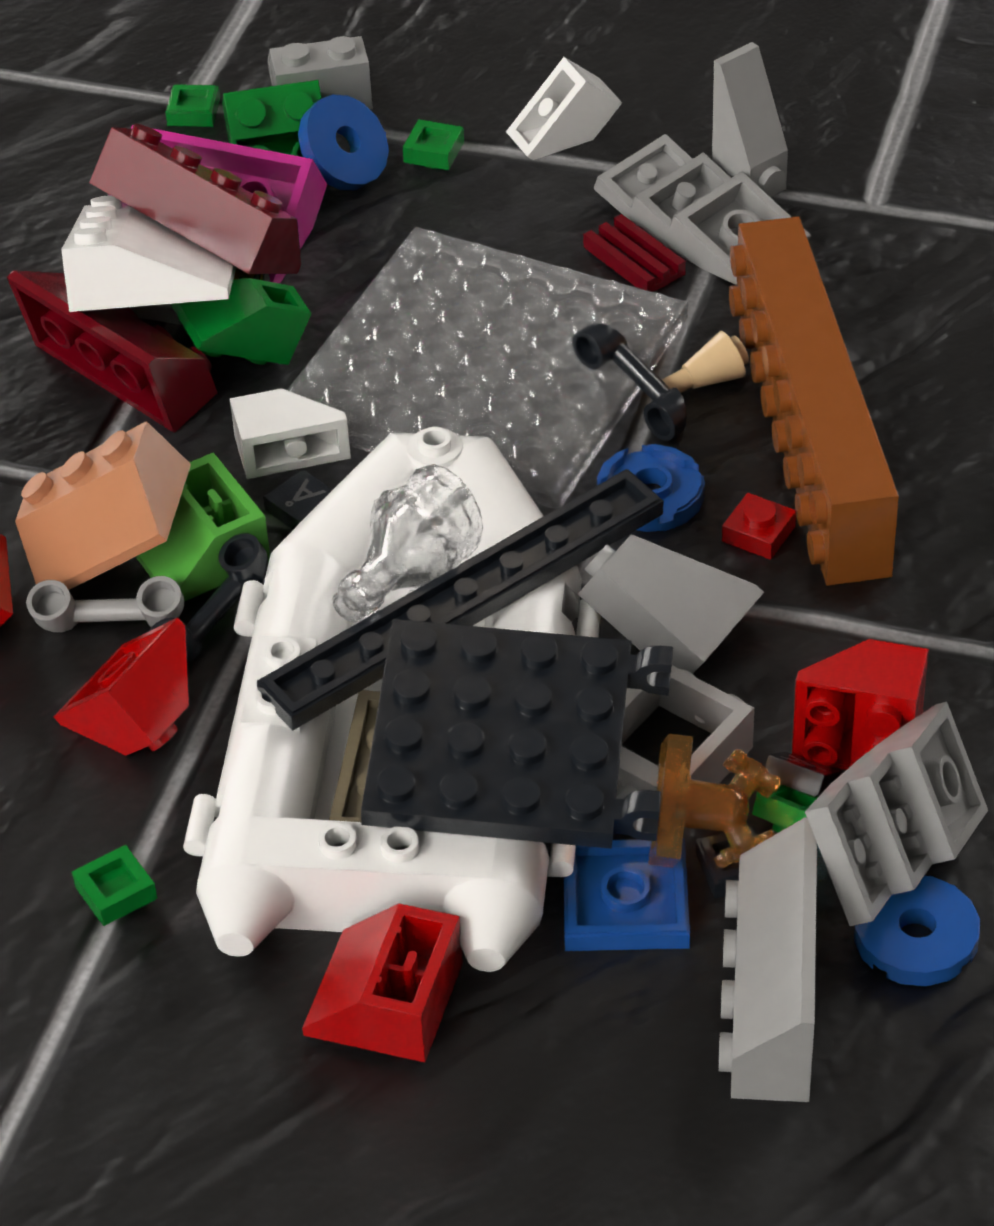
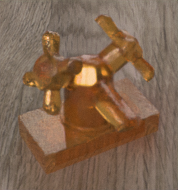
M668 734L660 746L656 791H661L657 841L650 842L648 865L673 868L681 860L685 828L724 831L731 847L720 851V855L713 858L715 864L720 868H725L733 862L739 863L741 854L775 835L773 829L753 838L746 820L749 814L748 799L754 791L757 790L762 796L769 798L773 791H777L780 787V778L774 774H769V771L760 762L747 757L743 750L735 749L722 764L727 770L736 774L729 785L693 780L691 775H689L693 737Z

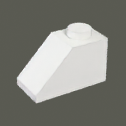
M563 57L506 132L527 157L536 160L594 140L622 102L599 77Z
M282 388L230 398L234 436L247 479L351 459L345 412Z

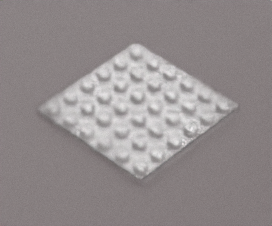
M415 227L287 391L345 412L350 447L370 453L390 433L416 434L428 427L448 429L459 436L488 437L494 441L533 501L537 504L557 509L563 506L641 389L612 360L596 370L584 366L573 350L572 338L574 334L591 324L611 326L625 337L627 346L653 371L688 318V302L665 296L661 293L650 292L613 280L574 271L570 268L527 258L523 255H516L479 243Z

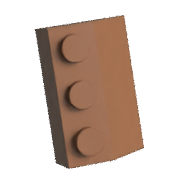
M147 421L127 432L123 430L115 432L104 444L87 453L78 452L70 457L63 466L47 474L44 472L38 473L26 483L21 493L23 500L15 523L36 584L45 580H56L63 583L70 590L167 541L191 463Z

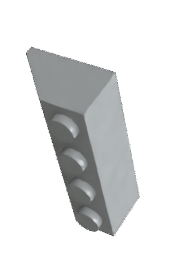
M807 818L801 819L741 854L739 860V881L726 880L725 918H737V930L724 929L723 967L735 968V980H722L721 1019H733V1033L720 1032L718 1071L731 1072V1098L809 1102L815 1024L817 842Z

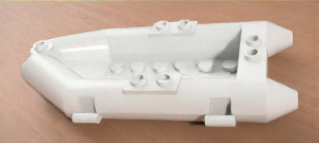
M428 427L416 434L390 433L271 552L264 585L255 580H249L243 584L234 630L237 634L252 637L217 798L208 794H199L194 798L183 845L184 850L188 854L203 856L196 894L216 945L223 953L236 957L248 955L274 928L342 932L344 929L400 903L460 916V945L468 963L479 971L493 972L501 969L540 925L547 876L567 877L573 873L576 845L552 843L549 857L543 842L418 831L409 827L386 828L361 825V822L329 820L358 693L292 731L276 714L275 706L271 702L265 701L262 698L261 692L257 689V680L543 517V514L507 460L490 438L483 436H459L441 427ZM576 565L473 626L575 635L572 621L578 618L576 636L599 638L601 615L586 601L580 600L578 593L581 591L582 578ZM383 678L364 690L381 691Z

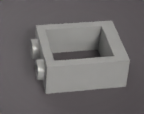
M673 665L671 668L669 696L651 694L641 689L627 688L622 744L659 706L710 732L711 735L674 774L621 746L616 799H624L628 794L639 790L661 791L658 828L670 835L677 830L753 748L754 707L746 704L739 697L727 694L696 678L691 672L679 669Z

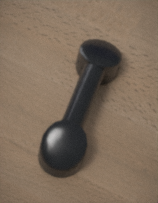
M591 324L574 334L572 338L573 350L584 366L596 370L612 360L653 400L644 408V419L650 431L657 438L669 441L684 431L687 414L684 398L677 388L670 389L627 346L625 337L618 330L604 324Z
M247 533L235 535L222 546L219 552V563L229 576L185 625L187 663L200 655L202 651L200 643L240 598L243 584L249 580L262 583L265 578L268 556L266 550L254 535ZM175 618L162 619L154 624L149 631Z

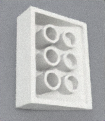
M113 196L93 198L90 200L91 205L83 207L61 249L69 312L228 299L237 268L129 205L121 203L120 200Z

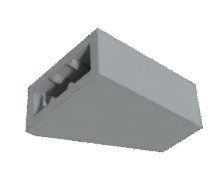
M631 534L616 551L606 544L584 570L592 578L578 595L623 636L631 640V643L640 651L650 646H672V665L693 674L761 597L764 591L756 584Z

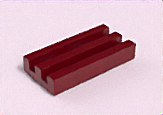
M623 214L614 217V226L607 222L599 225V234L592 230L583 234V245L586 250L646 295L686 275V261ZM610 243H612V244L615 245L617 248H619L621 251H623L625 254H627V256H625L623 253H621L619 250H617L615 247H613ZM643 266L645 269H647L649 272H651V273H652L653 275H655L656 277H653L651 274H649L647 271H645V270H644L643 268H641V267Z

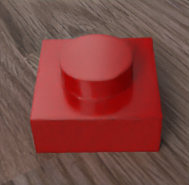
M747 492L722 525V542L771 560L796 527L797 510Z

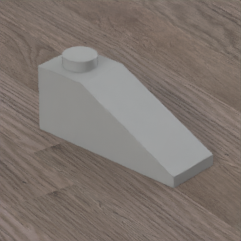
M750 42L714 60L712 161L731 178L741 171L744 172L769 197L775 196L786 190L788 148L759 46Z

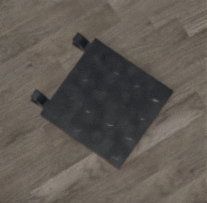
M393 619L361 807V825L386 828L409 827L418 831L612 849L613 834L629 835L635 839L657 841L661 791L639 790L628 794L624 799H616L627 688L641 689L647 693L669 696L673 647L650 646L642 649L637 655L630 654L631 640Z

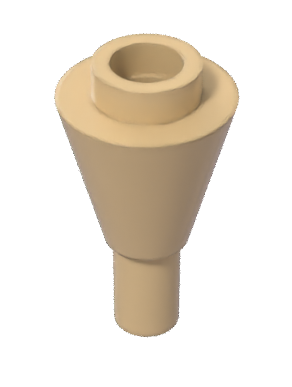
M719 331L682 365V369L665 377L662 381L670 389L677 388L682 393L691 387L695 389L743 378L746 375L744 365L749 363V357L743 343L737 336L729 337L725 332Z

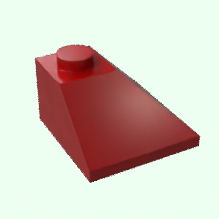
M177 617L122 644L53 717L61 726L125 756L145 747H149L151 751L162 747L178 731V727L174 722L189 706L185 625Z

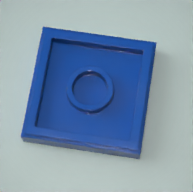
M657 839V841L612 840V849L576 846L573 873L564 877L565 951L690 949L685 839Z

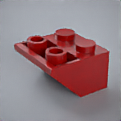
M868 639L798 671L795 686L792 754L828 767L847 770L859 758L896 730L922 714L929 649Z
M398 903L344 929L302 1027L303 1036L425 1063L463 964L462 948L460 945V916Z

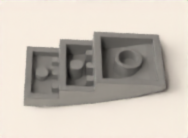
M666 134L599 175L594 186V190L621 214L671 251L701 269L737 285V277L733 276L731 269L730 247L738 245V224L791 217L744 172L741 171L731 178L704 152L692 159ZM804 229L809 241L811 235Z
M943 702L935 704L859 758L822 792L805 811V814L849 926L873 922L891 895L915 890L932 864L954 860L988 812V808L948 703Z

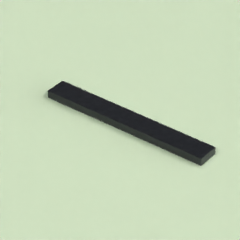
M625 469L257 680V689L261 692L262 698L265 701L271 702L275 706L276 714L293 731L383 678L393 619L473 626L598 553L606 544L610 546L663 515L664 501L632 472Z

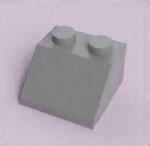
M340 36L329 41L307 44L291 43L284 47L269 49L267 62L272 86L319 80L322 99L332 94L348 95L364 103L369 109H373L369 61L362 36L351 38Z

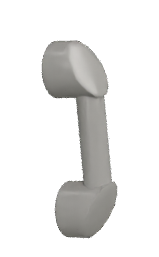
M156 576L145 581L140 586L136 598L74 600L70 591L63 583L56 580H45L36 584L30 590L26 605L34 621L43 629L51 632L71 630L78 622L146 620L149 626L152 627L162 619L179 617L184 608V595L176 581L166 576Z

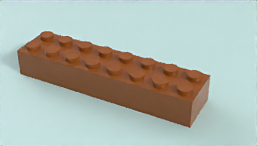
M798 216L738 224V245L730 247L731 269L733 276L737 277V285L729 287L730 309L733 317H741L739 320L740 340L745 349H751L750 370L753 382L762 383L761 405L765 418L773 417L774 420L772 422L773 445L776 453L784 452L785 455L783 471L786 486L788 489H796L797 492L795 495V510H797L799 526H808L807 548L810 562L812 565L820 564L826 586L892 577L899 495L801 219Z

